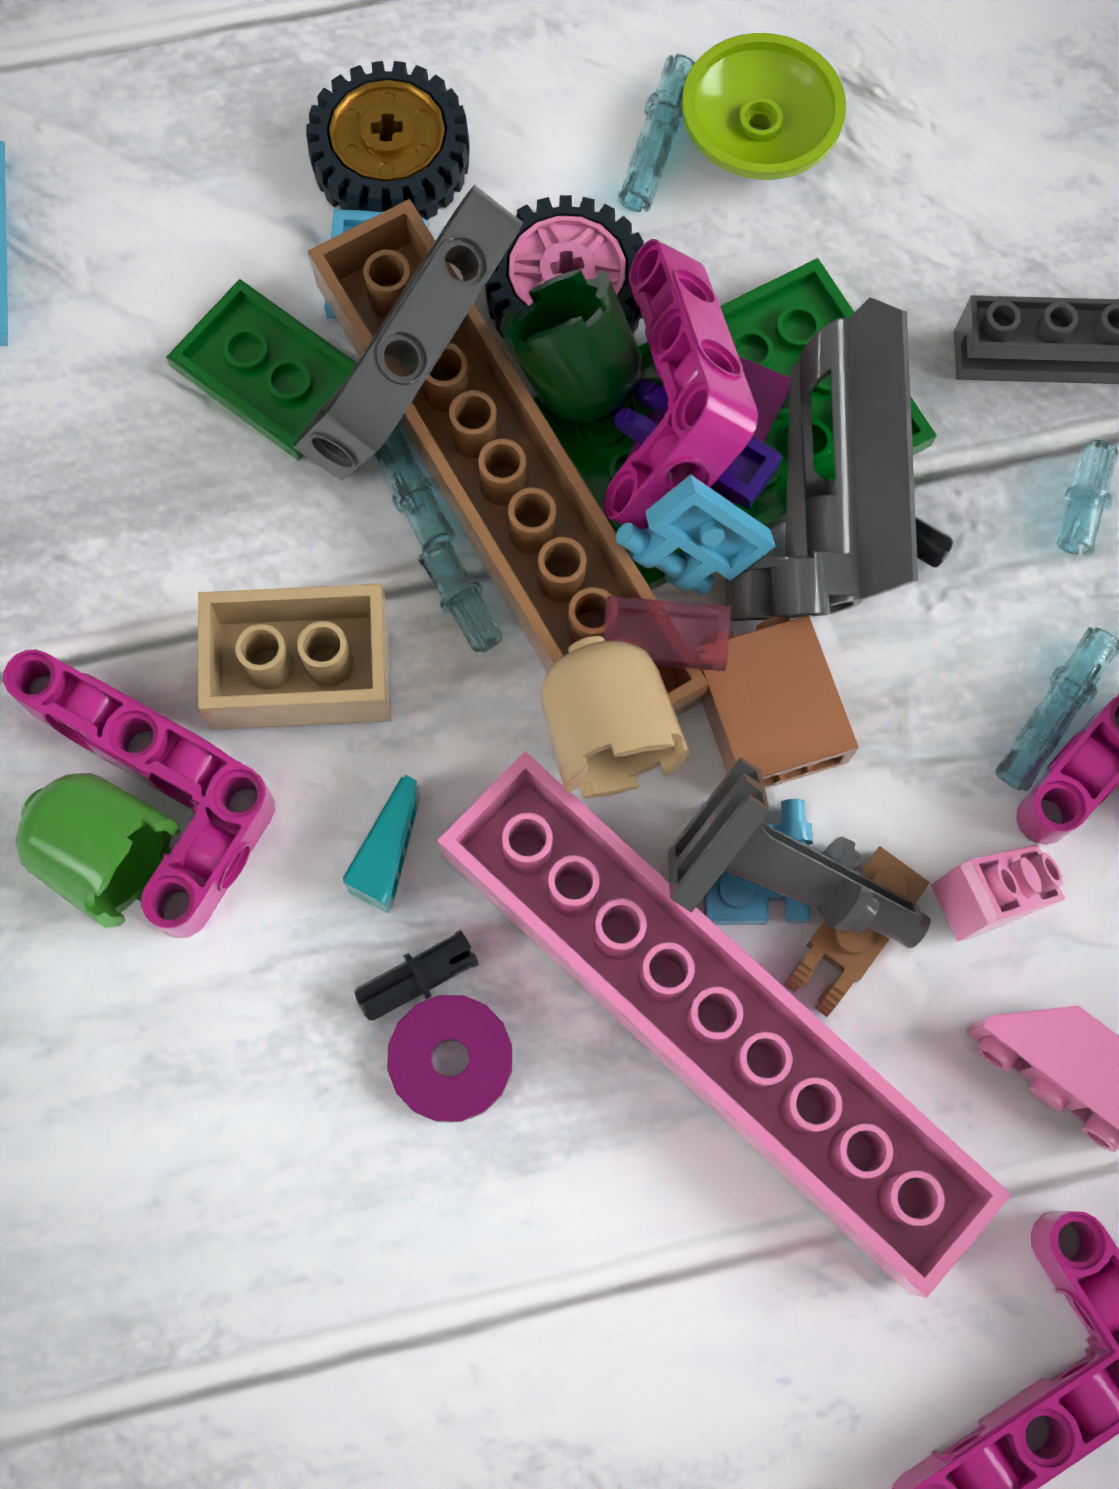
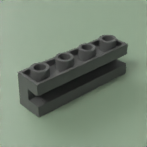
M971 295L954 329L956 380L1119 384V299Z

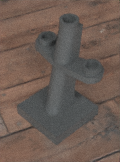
M742 757L738 759L668 850L670 899L691 913L722 873L727 872L816 908L829 927L841 932L852 930L859 934L868 929L896 940L910 949L920 943L930 927V917L922 913L916 903L856 872L861 862L862 854L855 850L856 843L842 836L838 837L830 843L823 853H820L769 826L764 821L771 812L761 771Z

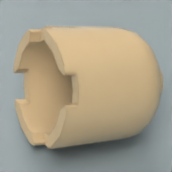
M600 636L587 637L572 644L568 649L569 653L557 661L546 673L541 690L542 707L566 793H571L579 786L582 798L588 799L607 797L631 791L640 787L637 775L661 766L665 776L674 772L686 762L690 752L659 670L649 654L638 645L622 641H605Z

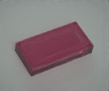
M607 596L603 638L605 641H622L638 645L649 654L656 666L725 672L728 659L731 606Z

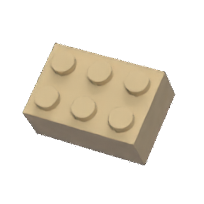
M382 584L198 592V710L212 730L391 721L388 607Z

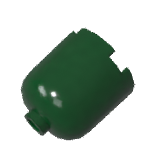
M581 269L555 276L529 291L533 303L523 309L518 316L512 309L508 310L500 326L502 334L533 389L550 414L570 423L590 422L593 420L597 422L606 421L613 418L639 388L644 368L641 352L606 272L599 271L595 279H585Z

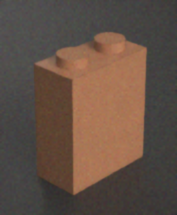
M809 615L790 620V617L775 616L758 624L756 631L736 637L733 632L718 633L703 640L700 643V647L695 649L693 659L709 683L702 704L727 774L738 759L742 757L761 771L766 789L847 764L858 750V743Z

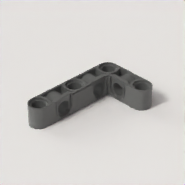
M474 185L444 226L346 380L316 411L293 448L340 481L346 479L382 447L399 423L515 239L523 222ZM445 262L455 265L460 270L463 281L454 278L448 272ZM384 354L396 357L402 363L405 376H398L387 368Z

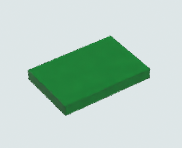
M241 279L225 293L166 356L171 368L298 461L303 454L293 447L300 434L320 406L342 385L356 365L354 360Z

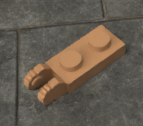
M881 846L874 851L859 872V874L914 903L917 902L930 884L929 881ZM824 920L806 944L809 948L783 985L796 993L799 988H803L814 974V968L821 958L826 960L840 971L833 983L829 984L822 992L815 1008L828 1017L847 993L853 982L856 983L861 980L890 938L868 929L859 934L852 930L841 932L829 927Z

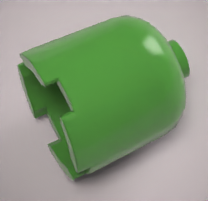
M73 773L53 780L47 786L38 789L29 796L21 811L22 818L18 826L15 842L20 862L29 873L104 928H111L125 923L126 919L121 912L126 910L136 899L141 902V896L146 884L163 860V854L169 855L172 849L169 848L171 838L179 835L181 828L168 816L106 779L92 773Z

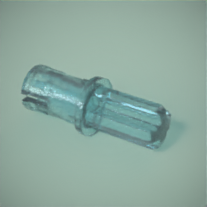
M1093 439L1083 447L1074 485L1068 487L1064 495L1065 500L1069 503L1061 534L1057 540V547L1065 552L1078 555L1080 544L1083 545V555H1090L1095 552V542L1103 510L1109 508L1112 503V496L1108 493L1118 455L1115 444L1101 439Z
M450 541L438 542L424 550L419 556L420 560L418 561L421 567H424L442 598L439 603L442 611L451 613L473 651L484 653L491 650L502 641L503 632L481 597L483 591L481 583L471 580Z

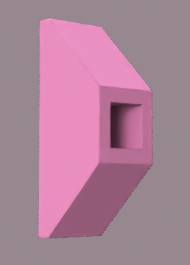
M1039 845L970 859L931 884L957 942L982 935L1065 900L1060 886L1063 884L1061 872L1053 858L1047 853H1042Z
M1078 1005L992 1015L971 1024L966 1033L979 1042L976 1049L987 1061L1005 1071H1009L1012 1067L1032 1082L1029 1090L1037 1099L1054 1110L1063 1111L1066 1108L1085 1123L1082 1127L1084 1134L1099 1146L1111 1152H1116L1119 1149V1036Z

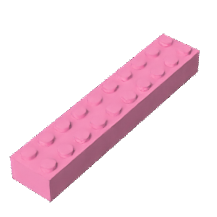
M526 751L437 840L441 856L908 1294L927 1298L1012 1196L1011 1193L697 907L691 913L670 899L669 882L572 793H566L564 786Z

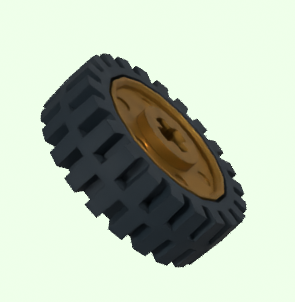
M383 61L371 62L372 73L365 74L361 65L350 69L351 81L349 82L339 74L331 80L332 92L323 88L317 95L318 106H311L308 114L309 124L306 125L310 163L316 183L320 191H324L326 200L334 208L340 205L342 210L382 213L410 199L418 212L421 211L427 220L437 215L438 203L446 208L454 200V191L460 192L464 185L465 174H468L470 142L467 119L463 105H459V99L452 88L446 91L445 81L436 74L429 80L427 69L418 65L414 67L411 75L408 74L406 62L400 61L393 62L392 71H385Z

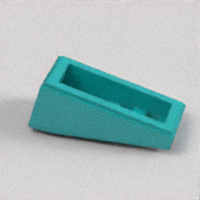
M406 774L404 777L401 776L342 878L350 894L388 914L394 904L419 805L420 794L417 781Z

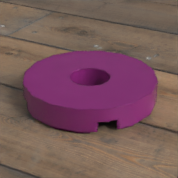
M438 995L416 1004L398 1021L388 1044L387 1071L396 1094L414 1113L435 1122H463L484 1114L503 1095L512 1074V1043L504 1023L487 1005L464 995ZM447 1041L461 1043L466 1047L469 1054V1062L466 1069L454 1077H445L439 1074L434 1069L432 1062L436 1048Z

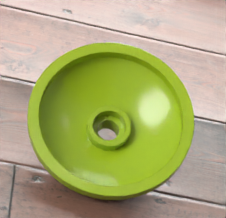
M749 33L731 37L714 45L695 62L685 81L681 107L684 126L691 141L709 161L721 169L741 177L758 180H776L803 173L817 165L830 153L838 141L846 115V98L843 85L836 71L816 50L803 42L787 36L773 33ZM754 127H759V128H762V129H764V130H758V129H755Z

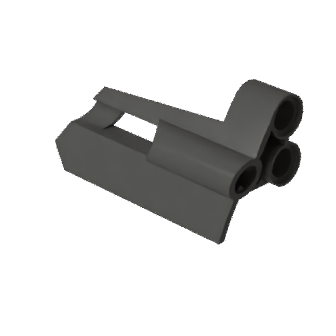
M869 297L849 318H839L820 329L802 350L799 362L791 368L785 557L763 556L731 581L726 578L728 621L767 620L775 616L800 618L807 615L809 617L830 615L853 608L865 599L918 581L906 311ZM830 374L835 481L823 479L816 473L813 457L811 394L815 387Z

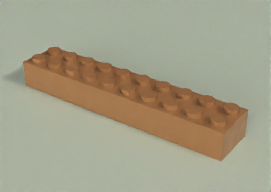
M410 199L308 250L317 287L359 357L367 348L435 242L434 237ZM445 262L448 272L454 278L460 280L450 263ZM473 304L400 419L399 424L546 671L548 672L557 661L569 653L568 649L572 644L587 637L600 636L605 641H622L636 644L649 654L657 666L677 717L702 702L709 683L627 550L617 544L616 532L476 305ZM384 354L387 368L398 376H405L402 363L396 357Z

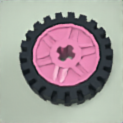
M560 195L559 207H552L549 197L537 200L536 212H533L528 204L517 209L516 217L523 222L522 227L485 285L488 311L491 320L495 319L496 329L502 338L504 336L500 326L508 310L512 309L518 316L523 309L533 303L529 295L530 290L555 276L579 269L582 270L585 279H595L599 271L606 272L634 334L638 328L640 318L642 319L640 308L636 306L637 303L635 302L629 282V273L633 260L639 249L644 245V241L639 232L632 234V223L625 216L615 221V209L607 204H604L599 212H595V199L582 197L580 207H573L572 195Z

